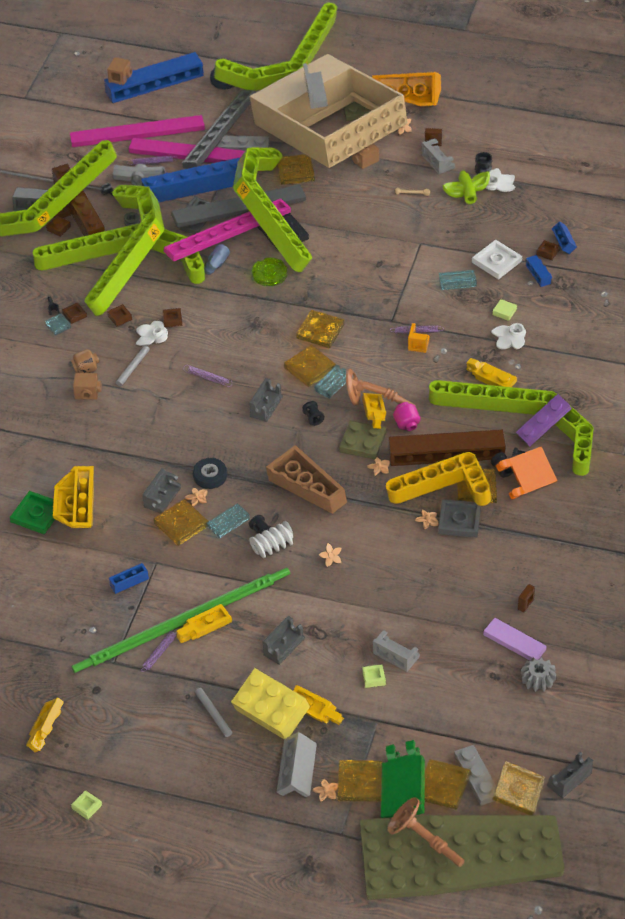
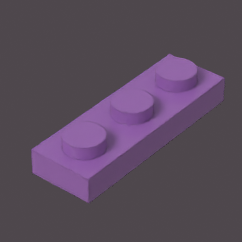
M557 394L516 433L530 447L572 408Z

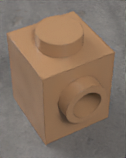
M114 57L107 69L108 81L124 85L132 75L130 60Z
M373 143L353 154L352 160L364 169L379 161V148Z
M75 373L73 384L75 399L97 400L98 392L102 390V382L98 381V373Z

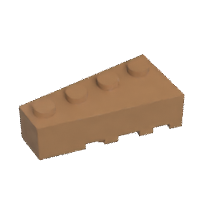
M296 445L266 466L270 482L332 514L347 503L345 489Z

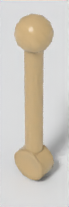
M396 188L394 193L397 195L400 193H412L429 196L430 190H400Z

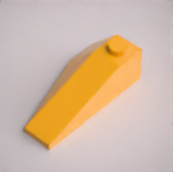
M437 72L372 75L373 79L403 94L404 101L417 106L437 105L441 92V74Z

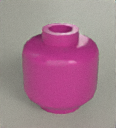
M408 402L397 405L393 413L396 424L401 430L412 431L417 428L421 420L416 406Z

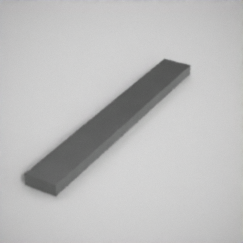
M241 90L182 162L183 168L198 167L205 161L250 105V96L255 94L256 91Z
M300 184L265 191L272 202L280 198L287 205L306 201V195ZM240 197L173 210L171 216L178 228L249 212Z

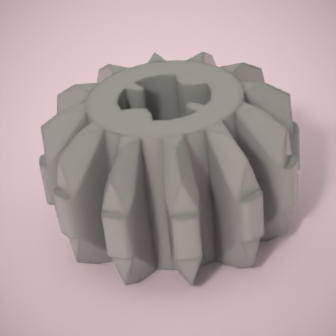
M534 657L531 661L526 660L521 669L522 683L526 684L527 689L534 688L535 692L541 689L544 692L546 687L551 688L556 680L555 665H551L550 660L543 661L542 657L539 660H536Z

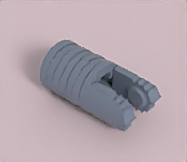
M218 244L214 248L204 267L205 274L210 275L223 265L230 254L227 246Z

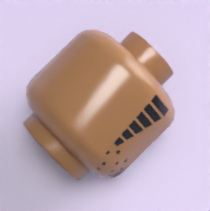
M89 349L75 353L71 360L76 373L94 372L97 370V363H100L96 352L92 353Z

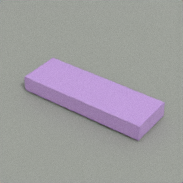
M494 618L484 630V636L529 661L533 657L538 660L546 651V645L497 618Z

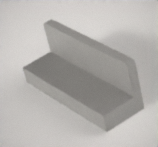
M304 63V76L311 109L327 107V98L321 72L308 73L307 63Z
M300 732L284 739L277 793L282 796L294 790L304 797L310 796L317 744Z

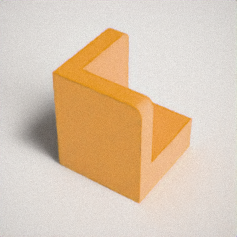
M412 323L410 328L408 351L426 353L430 335L416 333V323Z

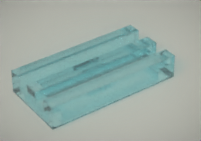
M474 270L439 273L441 290L477 287Z
M336 365L315 385V391L330 399L346 383V369H340V366Z
M237 503L207 522V527L212 529L214 534L217 533V537L220 539L248 521L250 514Z

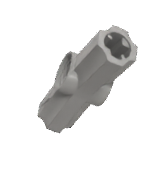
M137 164L135 167L115 165L113 168V179L131 181L135 186H142V178L165 174L166 170L165 167H147L144 164Z

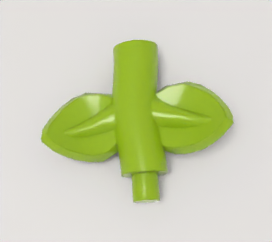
M461 171L458 177L459 182H449L442 185V187L449 196L454 198L464 196L467 204H473L477 200L476 191H481L488 185L490 173L489 171L482 172L471 179L466 171Z

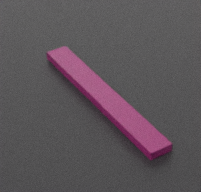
M197 115L70 132L72 147L99 144L104 140L118 142L132 140V138H149L205 130L203 116Z
M132 138L129 153L168 156L169 158L172 155L173 158L177 159L178 157V159L185 160L196 145ZM215 147L204 162L216 163L240 158L245 151Z
M281 198L272 202L282 216L291 213V208ZM249 211L165 246L164 252L174 262L260 225Z

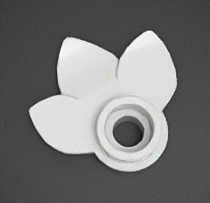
M498 168L489 172L490 179L486 189H497L502 192H510L515 189L513 185L515 175H503Z
M153 321L151 325L144 324L136 329L137 334L141 336L136 342L138 346L150 345L153 342L162 343L168 338V331L161 321Z
M514 323L510 327L502 325L491 331L493 335L499 337L496 344L499 349H508L511 346L515 349H520L525 344L526 330L522 324Z

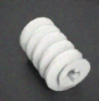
M283 521L282 524L269 528V531L264 530L262 534L259 533L255 537H250L251 547L256 554L266 558L265 552L272 555V548L279 552V545L283 549L286 548L285 542L293 545V531L289 523Z

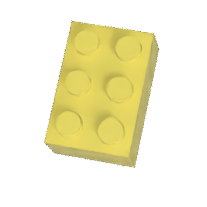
M254 668L231 701L238 712L283 739L292 734L310 708L305 697Z

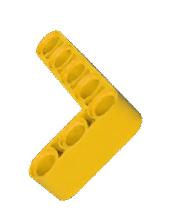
M471 452L462 453L392 478L386 483L389 501L394 504L402 503L465 480L477 505H487L492 499L489 483L476 456Z

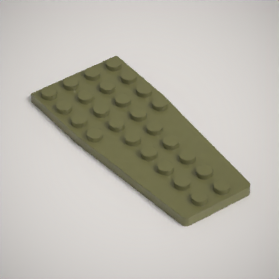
M553 815L415 816L419 824L434 836H439L443 839L450 849L465 860L461 867H458L444 854H439L431 848L430 843L412 828L408 829L406 827L396 834H390L388 832V825L392 818L360 820L367 900L438 895L555 878L564 875V862L557 818Z

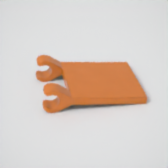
M542 446L502 460L496 465L499 472L511 467L520 487L509 492L512 500L557 482Z

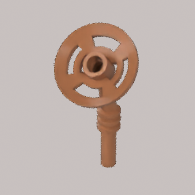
M347 369V390L354 406L359 405L361 391H364V389L382 394L384 398L387 397V400L391 399V402L395 401L398 404L408 402L413 404L399 396L398 392L394 393V390H390L391 388H384L358 380L355 372L352 369Z
M411 798L405 802L392 817L388 825V832L396 834L406 827L408 829L412 828L430 843L431 848L439 854H444L458 867H461L465 860L450 849L443 839L439 836H434L416 821L415 815L419 808V800Z

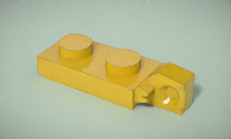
M473 358L467 361L466 370L472 372L475 379L485 384L513 387L517 382L516 376L482 361L479 362Z
M363 393L362 401L368 420H372L373 428L381 429V422L385 421L386 416L382 394Z
M220 604L188 619L183 628L176 630L177 639L180 643L190 639H198L231 623L232 617L224 606Z
M296 685L293 691L305 697L310 705L306 715L326 724L330 720L340 726L344 718L342 714L335 711L336 706L332 702Z
M60 698L46 702L36 719L26 744L33 752L40 751L45 745L44 739L51 732L54 720L61 713L60 709L64 702Z

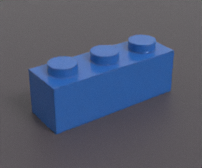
M559 221L552 230L561 249L570 254L577 246L567 226Z
M537 255L526 258V267L540 287L551 284L552 275L548 272L546 266L543 265L541 259Z
M143 563L109 577L110 587L115 594L148 580V571Z

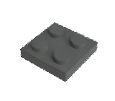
M442 499L438 534L477 538L481 506L475 502Z

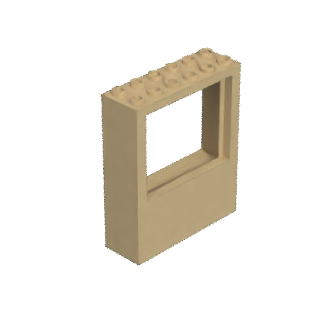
M329 54L307 65L308 73L321 72L327 107L311 109L304 67L250 96L255 125L328 168L408 124L403 94ZM354 101L371 110V112L326 137L308 128Z

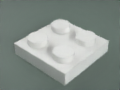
M497 240L472 257L473 264L497 279H500L522 262L520 254Z

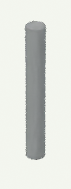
M144 345L120 375L115 382L117 386L121 387L149 352L148 346Z
M201 687L197 688L195 694L225 737L231 736V729Z

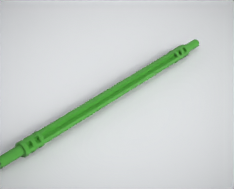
M286 567L271 575L268 573L226 594L91 654L89 658L72 665V670L74 673H77L92 665L95 667L104 661H108L115 656L187 623L188 619L220 604L223 606L229 605L261 589L273 585L275 581L290 575V571Z

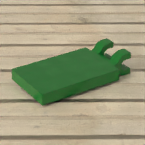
M414 740L406 741L407 755L400 756L399 751L395 752L394 744L386 746L388 762L382 763L381 818H392L397 810L411 798H417L420 802L416 815L424 814L425 758L420 755L419 747H415Z

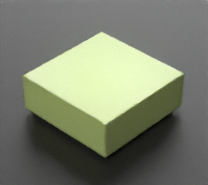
M501 299L493 309V315L509 321L517 310V305Z
M383 664L362 667L365 688L386 685Z
M85 790L71 804V807L88 820L102 806V801Z

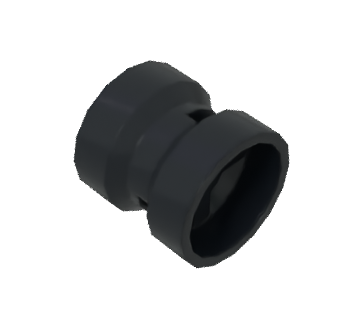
M486 152L478 153L475 157V173L478 175L482 172H490L492 170L491 154Z

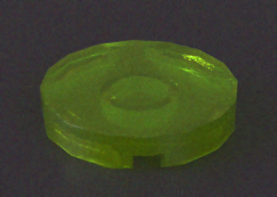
M264 258L263 261L259 260L253 265L252 277L254 281L263 286L279 285L287 278V266L280 259Z

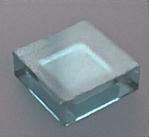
M61 313L45 321L46 326L55 336L71 328L70 323Z

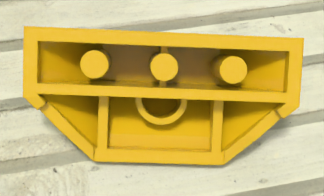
M74 466L54 486L53 518L71 528H92L94 466Z

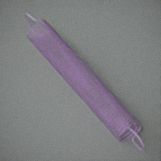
M170 155V159L168 156H164V159L162 156H159V159L153 157V160L150 157H147V160L145 158H141V160L136 158L135 161H132L136 165L139 162L141 164H145V162L151 164V161L153 163H157V161L163 163V161L173 162V157Z
M434 325V331L428 326H423V331H420L416 326V332H438V325ZM400 326L399 332L395 329V333H409L405 326Z
M190 366L191 368H188L190 369L188 373H190L191 371H195L193 372L194 375L195 373H199L196 376H199L200 374H207L202 375V377L204 378V376H209L206 377L207 379L212 377L211 381H213L214 379H220L216 380V382L218 383V381H222L221 384L224 382H229V379H227V381H224L226 378H220L218 375L213 374V376H210L212 373H206L207 371L201 369L197 371V369L195 367L192 368V366Z
M169 633L143 664L147 666L146 670L153 666L174 640Z

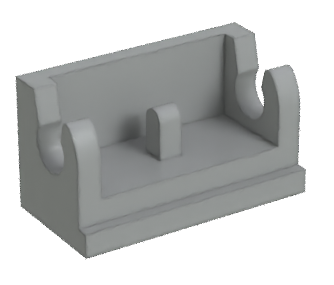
M436 139L422 142V156L438 174L455 168V164L451 162L454 160L453 157H446L438 145L432 146L438 143Z
M382 631L373 640V654L408 672L420 657V654L417 652L419 649L414 647L412 650H409L386 636L388 632Z

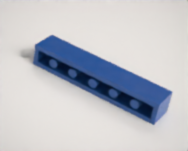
M196 52L133 70L131 77L127 79L124 85L111 83L106 78L104 79L105 92L111 102L116 103L204 76L203 63Z
M240 158L142 178V186L149 187L159 203L233 187L237 163Z

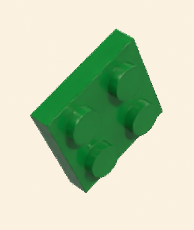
M29 491L10 516V522L45 535L55 521L53 518L54 499Z

